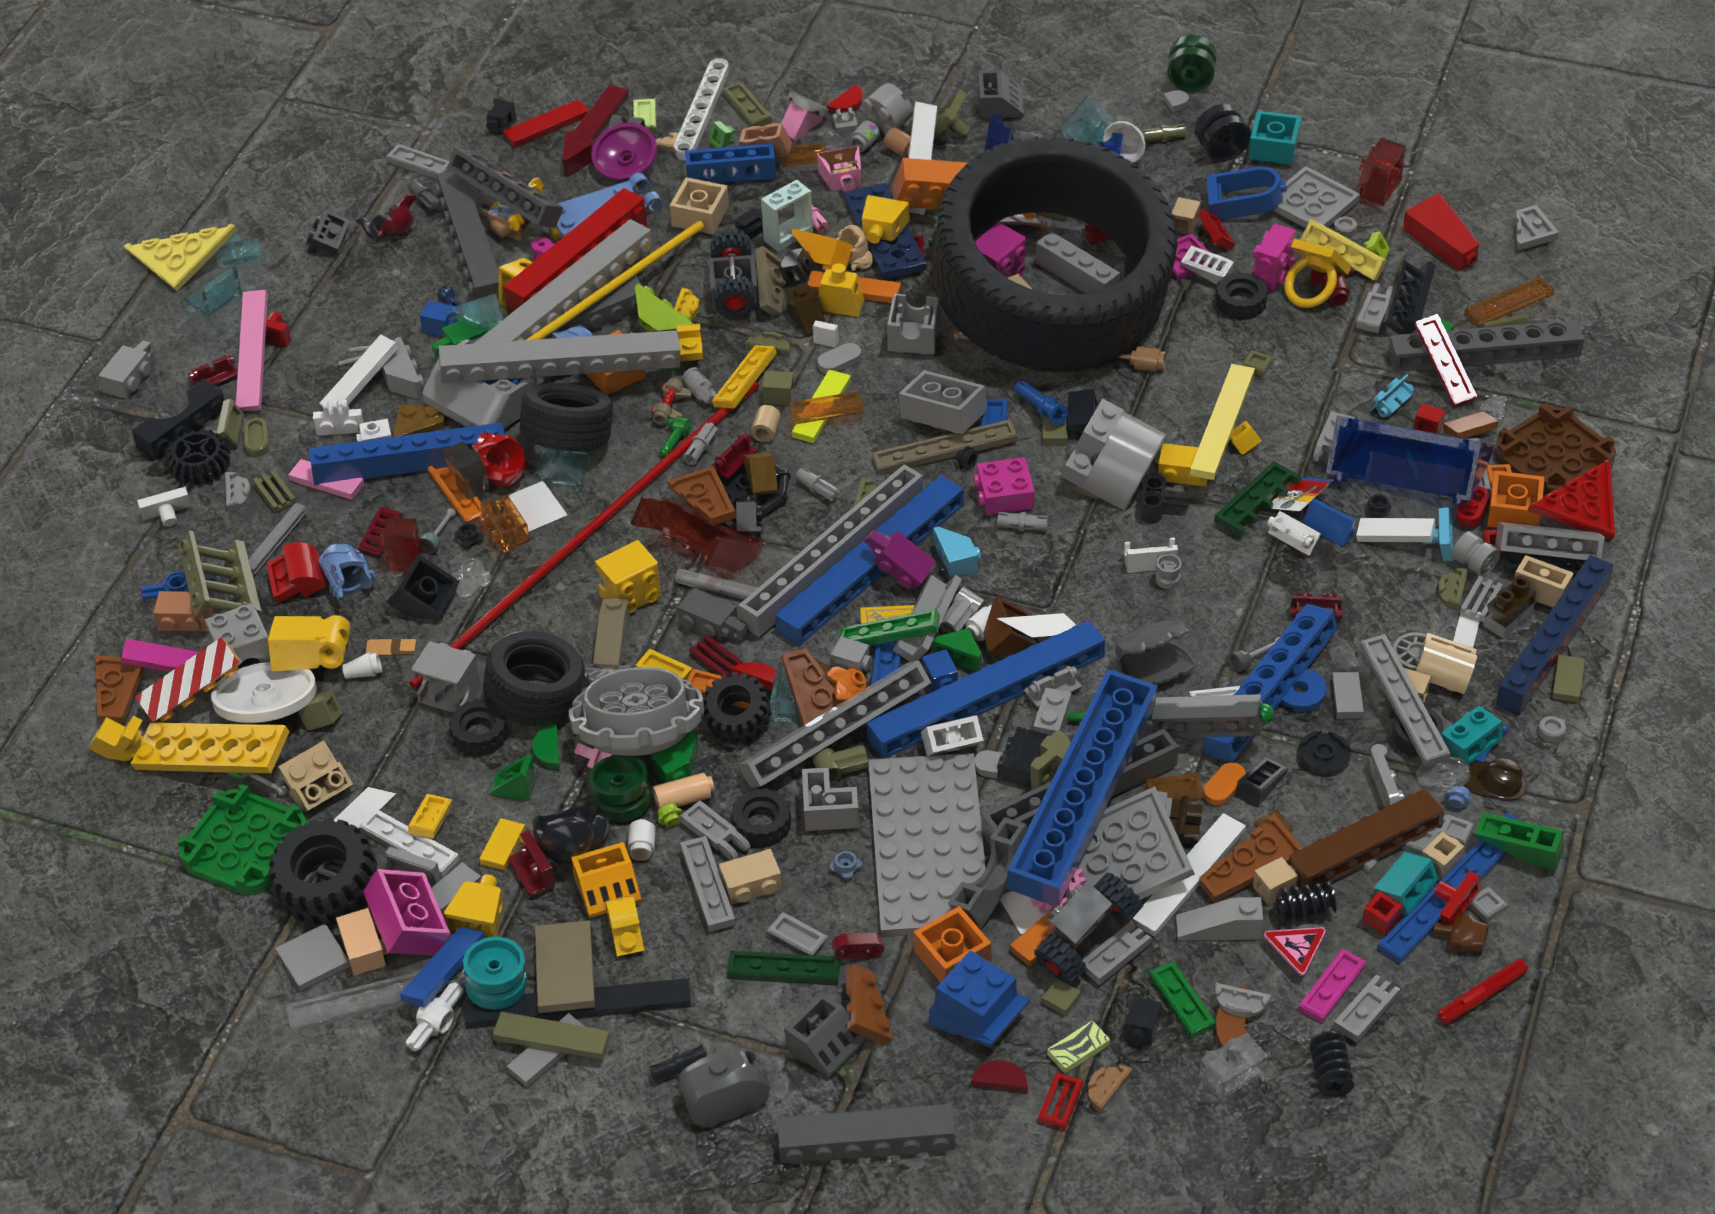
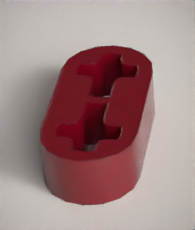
M844 933L836 936L831 942L834 955L840 960L874 959L882 955L885 949L882 938L877 933Z

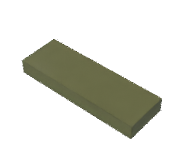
M741 81L722 88L723 96L750 127H761L772 122L771 115Z

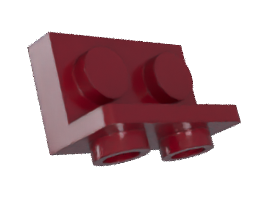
M530 830L519 834L521 845L518 846L519 852L509 856L508 859L529 897H534L554 888L555 884L552 867Z

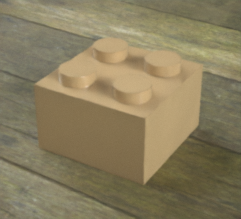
M685 178L670 204L672 226L687 229L696 222L702 221L704 228L699 232L714 235L729 208L728 186Z

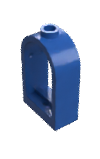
M1253 167L1207 175L1210 212L1217 216L1219 220L1269 212L1281 203L1283 193L1287 192L1285 179L1280 180L1278 172L1269 167ZM1263 186L1271 187L1267 191L1258 194L1222 199V193Z

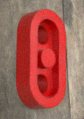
M1473 486L1465 491L1456 513V519L1459 524L1472 527L1481 522L1489 505L1490 494L1486 488Z

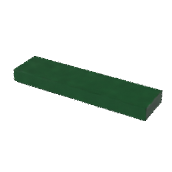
M730 951L727 979L838 985L841 960L834 956Z

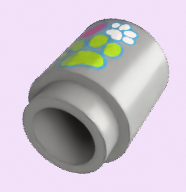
M863 121L850 137L851 147L858 146L859 152L868 150L879 137V128L871 121Z

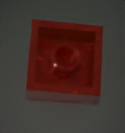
M1382 137L1376 145H1372L1368 157L1363 158L1360 164L1362 176L1359 179L1358 188H1360L1361 199L1382 206L1386 204L1402 181L1406 145Z

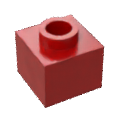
M1422 403L1415 416L1413 433L1436 440L1443 428L1445 410Z
M1379 891L1364 907L1362 922L1386 935L1400 920L1403 904Z

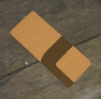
M370 639L367 641L366 653L371 652V654L377 653L378 655L414 654L416 639Z

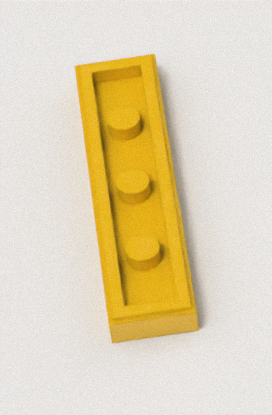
M755 345L713 398L714 407L735 408L777 354L775 346Z

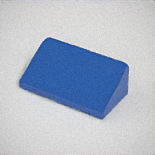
M1313 498L1303 524L1321 533L1320 536L1344 547L1354 537L1356 520Z

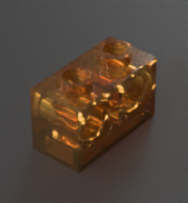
M508 494L480 504L482 515H479L481 525L484 529L488 528L493 544H498L503 552L530 542L528 525Z

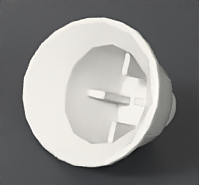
M1118 121L1107 127L1104 132L1103 142L1109 151L1122 155L1132 163L1142 158L1145 151V140L1143 133L1137 126L1129 122Z

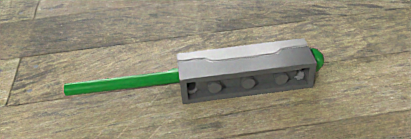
M1261 694L1156 697L1155 707L1148 721H1152L1155 732L1165 728L1172 738L1261 736L1263 723H1269L1273 719L1274 709L1267 703L1262 704ZM1069 712V723L1081 722L1086 712Z

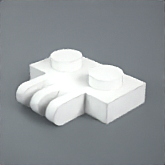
M333 400L332 408H329L328 401H323V411L313 412L316 435L361 433L359 424L364 423L362 410H349L347 400H342V407H339L338 400Z

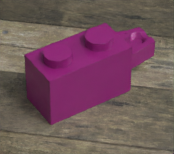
M873 530L863 541L873 550L872 553L875 555L873 561L878 564L879 568L892 575L901 586L909 590H913L923 583L936 562L898 531L887 536Z

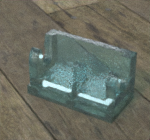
M778 663L770 700L771 720L797 723L799 714L783 664Z

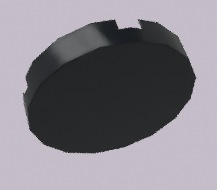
M1315 731L1306 735L1300 741L1297 752L1298 761L1304 770L1316 776L1331 777L1342 773L1349 766L1351 749L1348 742L1342 736L1334 732H1328V734L1321 733L1322 731Z

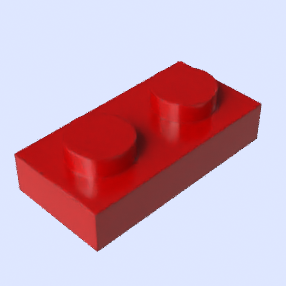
M1202 209L1197 215L1202 222L1201 227L1212 236L1210 240L1218 248L1222 246L1230 251L1236 245L1218 217Z

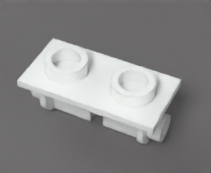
M1279 511L1275 518L1273 516L1270 517L1267 525L1270 526L1269 534L1309 556L1321 533Z

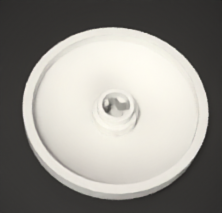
M264 662L243 667L229 678L223 677L217 683L218 685L213 688L211 699L213 708L219 716L235 722L258 723L283 718L299 711L311 702L317 688L314 674L309 669L271 671V663Z

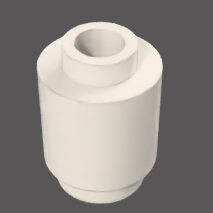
M992 605L981 608L965 622L966 629L969 628L974 640L983 641L985 639L983 632Z
M644 819L632 822L628 830V852L633 859L639 861L649 859L655 848L656 828L654 824Z

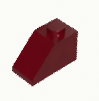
M591 131L565 132L563 149L565 177H570L592 162V149L596 140H592Z

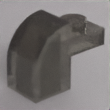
M462 441L442 450V458L455 473L456 486L468 500L490 490L485 467L474 448L469 449Z

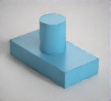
M1449 507L1439 508V528H1435L1432 542H1422L1423 545L1440 543L1444 562L1454 561L1452 558L1453 524Z

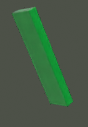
M937 609L842 627L840 637L872 646L938 633L940 614Z

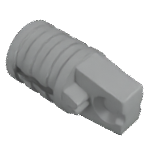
M698 368L688 369L682 376V383L699 401L713 405L712 400L717 394L712 388L713 384Z

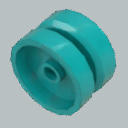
M489 937L475 942L466 951L463 958L467 995L473 1003L482 1008L496 1010L507 1008L521 999L527 987L524 952L517 943L508 938Z

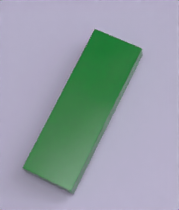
M1174 961L1149 971L1150 980L1191 1039L1215 1029V1020Z

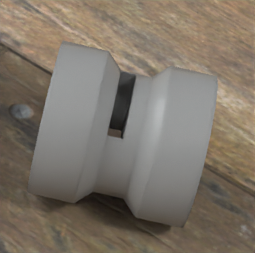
M1164 554L1158 557L1156 561L1157 585L1164 589L1176 588L1180 584L1181 579L1180 558L1173 554Z

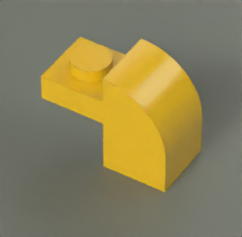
M700 324L677 325L680 362L703 360Z
M132 716L126 727L106 717L88 749L106 758L120 761L131 760L143 739V736H141L142 731L138 730L142 720Z
M633 896L605 901L616 955L621 956L644 951L640 923Z

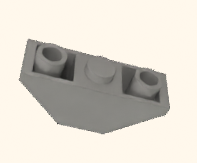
M401 336L397 337L394 342H396L399 348L381 367L389 391L415 399H422L421 389L424 388L422 375L416 374L418 373L415 359L410 360L412 354L409 345H404Z

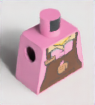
M858 146L817 153L818 171L830 190L842 189L843 192L856 189V187L862 184Z

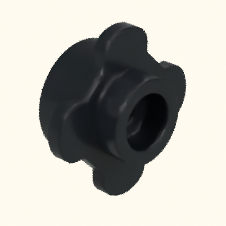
M474 523L462 524L454 534L455 538L461 541L463 547H470L484 538L483 533L478 531V527Z

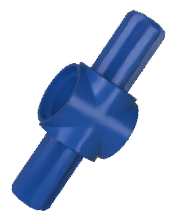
M171 573L164 580V584L143 586L141 588L142 598L144 600L158 598L159 591L189 592L185 573ZM214 577L205 578V580L216 581Z

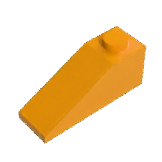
M792 228L791 233L810 254L814 262L823 265V270L831 269L834 264H843L846 270L851 249L853 248L852 244Z

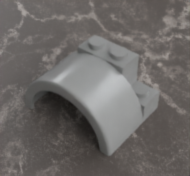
M1102 398L1060 476L1116 507L1126 510L1156 453L1163 444L1166 434Z

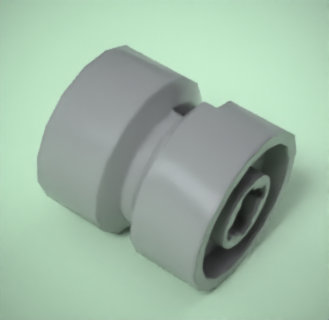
M1468 531L1456 542L1452 551V558L1463 566H1468L1478 576L1485 577L1496 566L1500 557V550L1491 544L1483 543L1484 541L1481 537Z

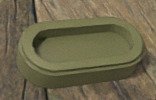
M252 418L243 427L244 446L249 456L260 457L265 455L270 448L269 429L264 419Z

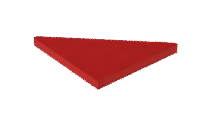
M1610 460L1604 461L1580 477L1566 483L1558 490H1554L1539 501L1532 503L1528 507V511L1582 531L1599 533L1605 537L1604 539L1611 540L1615 537Z

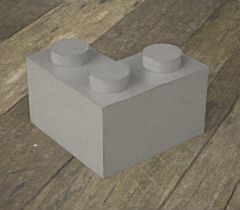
M829 768L802 769L805 831L859 828L857 787L830 788Z

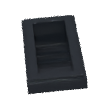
M1267 757L1263 758L1238 780L1236 797L1257 807L1284 777L1288 768Z

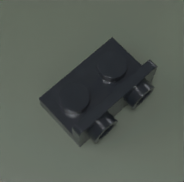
M325 209L322 217L317 216L312 228L316 229V231L311 230L306 243L310 245L307 252L311 254L315 246L336 255L350 220Z

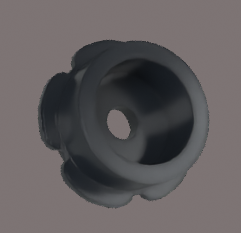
M969 446L960 449L956 456L960 469H972L978 459V453Z
M1382 494L1371 496L1367 502V511L1373 516L1382 517L1391 510L1389 499Z

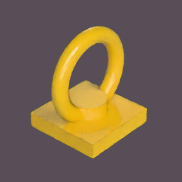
M1294 238L1291 247L1302 259L1298 260L1289 269L1285 277V294L1294 305L1301 308H1313L1324 303L1333 293L1337 283L1336 271L1348 275L1352 266L1335 249ZM1308 266L1322 273L1327 272V284L1318 296L1303 299L1295 293L1294 280L1303 268Z

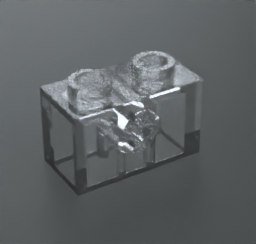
M1245 1033L1238 1038H1231L1218 1050L1206 1053L1201 1059L1199 1076L1221 1100L1265 1074L1268 1056L1250 1035Z

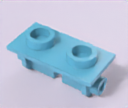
M1406 374L1400 380L1395 378L1386 387L1388 389L1386 393L1383 390L1379 392L1372 400L1375 404L1369 412L1376 408L1381 417H1390L1394 411L1412 397L1414 387L1404 381L1408 375Z

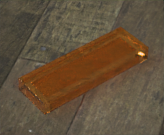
M859 391L788 402L793 425L864 413Z

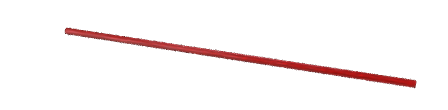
M756 381L737 406L759 388ZM720 408L453 642L450 647L461 650L683 455L692 444V438L699 434L706 423H713L716 426L735 408ZM419 675L416 680L412 678L409 681V685L413 689H417L423 682V675Z

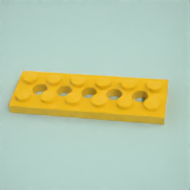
M150 723L131 765L135 770L272 773L289 730L285 725Z

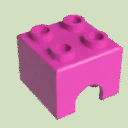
M998 222L975 241L979 251L990 265L1005 277L1009 278L1016 274L1023 275L1026 269L1024 256L1027 252L1023 235Z

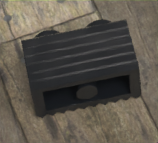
M1017 727L1014 736L1009 735L1006 743V750L1008 751L1006 755L1001 754L998 761L997 769L1001 770V780L1031 787L1030 765L1036 757L1041 756L1040 744L1048 735L1041 732L1037 733L1031 729L1027 730L1026 728Z

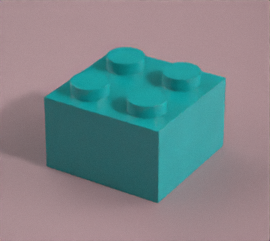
M1257 111L1250 138L1249 159L1293 165L1300 137L1301 116Z

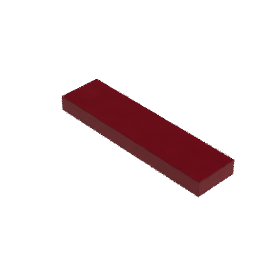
M609 85L574 131H591L592 140H595L608 124L612 115H615L628 98L629 90Z

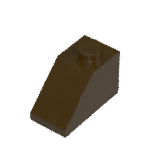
M804 282L785 289L786 309L808 338L813 336L815 321L825 323L826 321L816 294Z

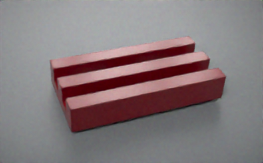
M709 635L704 637V642L701 640L697 642V647L692 646L689 648L690 655L716 675L722 676L726 674L727 677L732 676L731 667L743 663L742 660ZM702 651L708 654L713 659V661L709 659L706 655H704ZM721 664V665H722L724 668H726L728 671L726 672V671H725L724 669H722L719 665Z

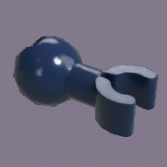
M447 285L439 288L437 291L438 300L447 305L454 306L455 310H459L461 314H464L463 304L454 300V289Z

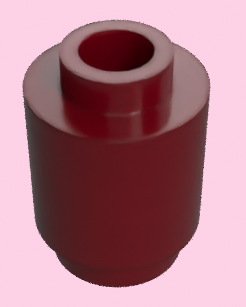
M1336 271V287L1327 300L1334 306H1341L1348 301L1350 293L1343 273ZM1327 274L1322 278L1323 289L1327 284Z

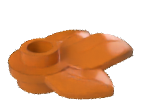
M833 667L827 673V676L836 683V700H847L866 688L865 676L856 668L846 670L841 667Z

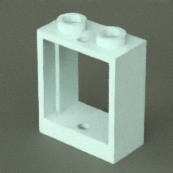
M798 180L761 199L764 241L777 252L797 242L793 234H790L792 228L813 233L811 190ZM794 203L795 217L779 225L778 211Z

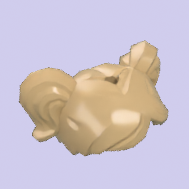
M856 225L846 226L838 233L839 237L837 239L853 245L848 264H851L852 271H855L856 268L867 270L873 263V255L868 250L867 237L860 227Z

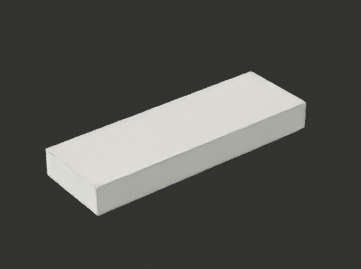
M1360 518L1356 534L1357 542H1432L1436 523L1435 519Z

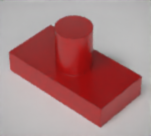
M271 312L266 319L265 342L288 347L291 343L288 324L281 323L283 317L278 312Z
M1469 871L1457 889L1443 881L1437 885L1434 896L1447 902L1440 913L1442 923L1453 925L1457 916L1466 912L1482 889L1478 874Z

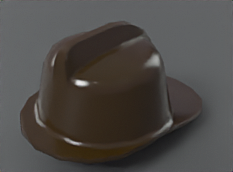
M1497 758L1492 762H1478L1470 765L1463 773V783L1466 788L1482 796L1515 800L1525 795L1528 788L1527 780L1522 774L1523 770L1515 761L1509 758Z

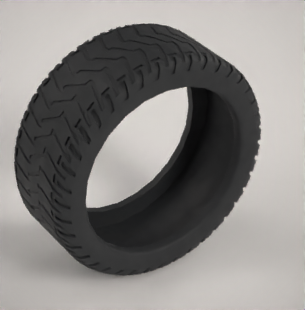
M1038 136L1025 137L1024 140L1019 138L1008 141L1007 144L1001 143L990 150H985L984 153H980L955 175L947 187L941 200L931 258L933 287L936 296L939 298V303L943 306L942 308L948 319L951 320V323L956 326L957 330L964 337L969 338V341L978 348H983V351L986 353L988 352L992 356L996 355L1002 361L1013 362L1015 365L1024 368L1032 367L1034 370L1064 372L1066 370L1088 369L1108 363L1128 352L1141 342L1157 322L1165 302L1178 247L1177 229L1171 209L1159 187L1142 169H1139L1137 165L1125 159L1122 155L1109 151L1108 148L1098 144L1092 145L1091 142L1080 139L1075 141L1074 138L1042 136L1039 138ZM1031 212L1055 213L1076 218L1104 233L1114 241L1126 256L1132 272L1120 282L1097 292L1080 295H1053L1029 289L1005 277L986 260L979 251L974 238L989 225L1009 216Z

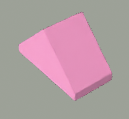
M790 103L781 124H783L790 140L795 142L823 121V118L814 112H809Z

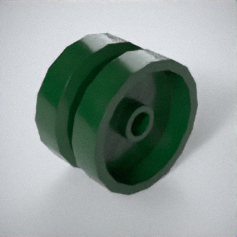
M1187 35L1174 41L1170 48L1167 69L1170 82L1184 91H1198L1209 86L1214 79L1217 51L1214 44L1207 38L1199 35Z
M612 755L600 760L590 771L589 784L593 793L594 808L598 814L602 813L610 821L622 822L641 816L651 804V789L648 783L647 768L643 761L637 757Z

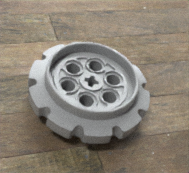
M654 667L627 668L608 673L593 681L572 702L573 708L569 709V718L572 732L579 734L580 740L593 745L603 752L620 756L646 755L665 750L677 744L700 723L701 714L704 713L703 696L698 688L692 687L691 682L680 678L671 671Z

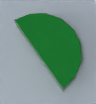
M557 724L546 726L538 731L532 742L535 760L547 765L549 769H560Z

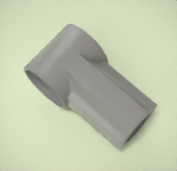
M962 587L940 624L942 632L948 634L962 630L965 622L983 607L985 600L966 587Z

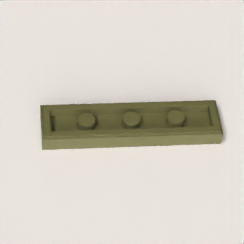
M501 1012L493 1032V1039L495 1041L602 1060L610 1039V1031Z

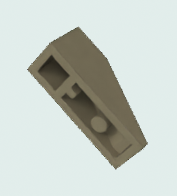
M603 598L599 613L593 668L619 669L630 626L628 599Z

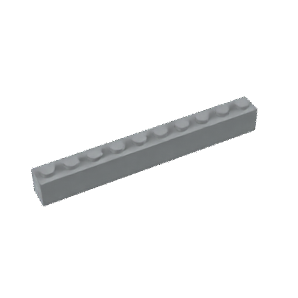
M630 219L473 344L526 340L605 286L642 255L647 253L653 247L651 230Z
M677 330L439 346L441 382L454 383L680 367L679 339Z
M906 465L901 466L738 605L740 622L746 624L747 630L758 637L765 633L776 623L775 615L779 609L788 605L798 593H802L815 579L820 578L826 573L830 566L839 562L848 551L858 546L871 531L877 530L880 524L890 519L898 509H902L910 502L912 497L923 491V475Z

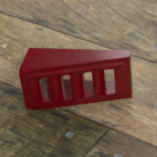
M380 507L358 546V550L361 553L380 558L404 526L402 514L389 508ZM372 542L378 544L379 546L377 547L374 545H370V543Z

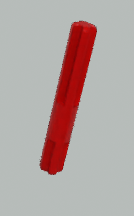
M1517 959L1440 1009L1437 1014L1438 1020L1443 1025L1452 1023L1526 974L1529 969L1528 965L1523 959Z

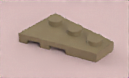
M761 246L755 249V265L757 267V285L759 290L758 303L762 310L775 317L781 314L784 300L782 286L786 285V280L778 269L783 260Z

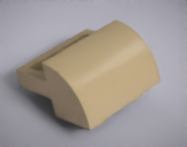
M1427 633L1416 672L1430 675V683L1464 694L1476 663L1477 649Z
M325 741L318 743L277 767L290 789L289 794L303 811L314 808L353 785L340 762L337 763Z

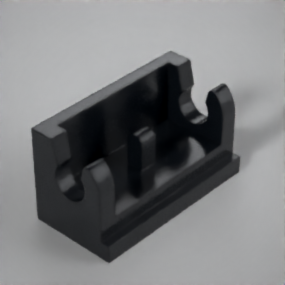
M1094 389L1068 392L1069 431H1084L1098 407ZM1075 433L1074 439L1079 440L1082 433Z

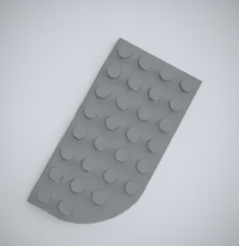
M974 753L868 760L881 937L913 935L915 930L952 910L948 902L961 882L973 883L984 873L986 868Z

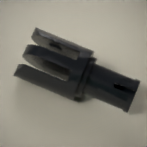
M762 207L759 209L752 208L734 220L737 233L743 231L744 236L747 234L750 237L763 228Z

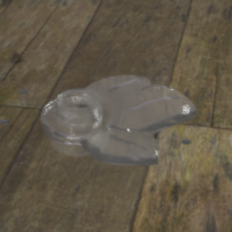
M476 558L465 560L461 564V570L450 574L460 581L456 589L461 600L472 598L477 593L478 588H486L491 582L490 573L485 571L483 563Z

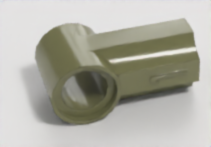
M862 745L837 752L828 748L822 749L815 753L812 758L815 768H829L830 784L838 781L842 774L869 767L867 753Z

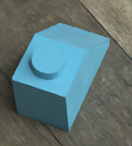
M935 527L934 546L951 579L955 575L961 577L978 572V562L981 561V554L979 548L974 547L971 539L944 528Z

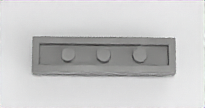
M704 836L680 842L681 851L708 931L711 932L736 925L735 917L707 837Z

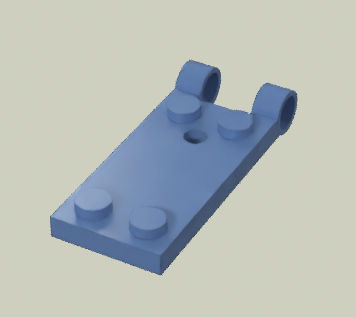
M635 173L630 177L629 181L557 203L564 207L556 226L559 236L562 239L621 189L625 188L638 194L645 192L650 185L648 179L643 173ZM649 192L643 197L645 199L646 213H655L662 208L663 200L658 193Z

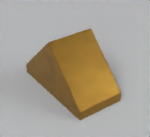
M767 452L743 455L753 495L777 493L774 455Z

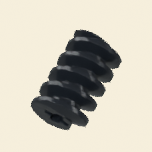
M1327 880L1322 883V886L1317 882H1313L1311 888L1308 884H1302L1299 890L1297 886L1293 885L1289 891L1287 888L1281 887L1279 892L1276 893V908L1281 923L1285 922L1286 914H1289L1291 920L1295 921L1296 913L1298 912L1302 919L1305 920L1307 911L1311 912L1313 918H1317L1318 909H1321L1324 916H1328V910L1331 907L1334 913L1337 910L1335 891L1332 884Z
M1339 1031L1322 1032L1315 1036L1309 1045L1314 1062L1313 1066L1316 1072L1318 1090L1329 1097L1347 1095L1355 1086L1354 1081H1352L1353 1075L1350 1071L1351 1065L1348 1062L1349 1056L1346 1052V1043H1344L1345 1037Z

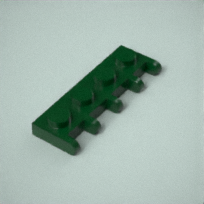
M1273 461L1215 514L1214 522L1234 534L1242 536L1245 533L1242 525L1247 521L1255 524L1259 520L1255 513L1262 507L1270 510L1274 506L1271 499L1276 494L1284 497L1288 493V489L1285 486L1289 482L1298 484L1301 481L1300 475Z

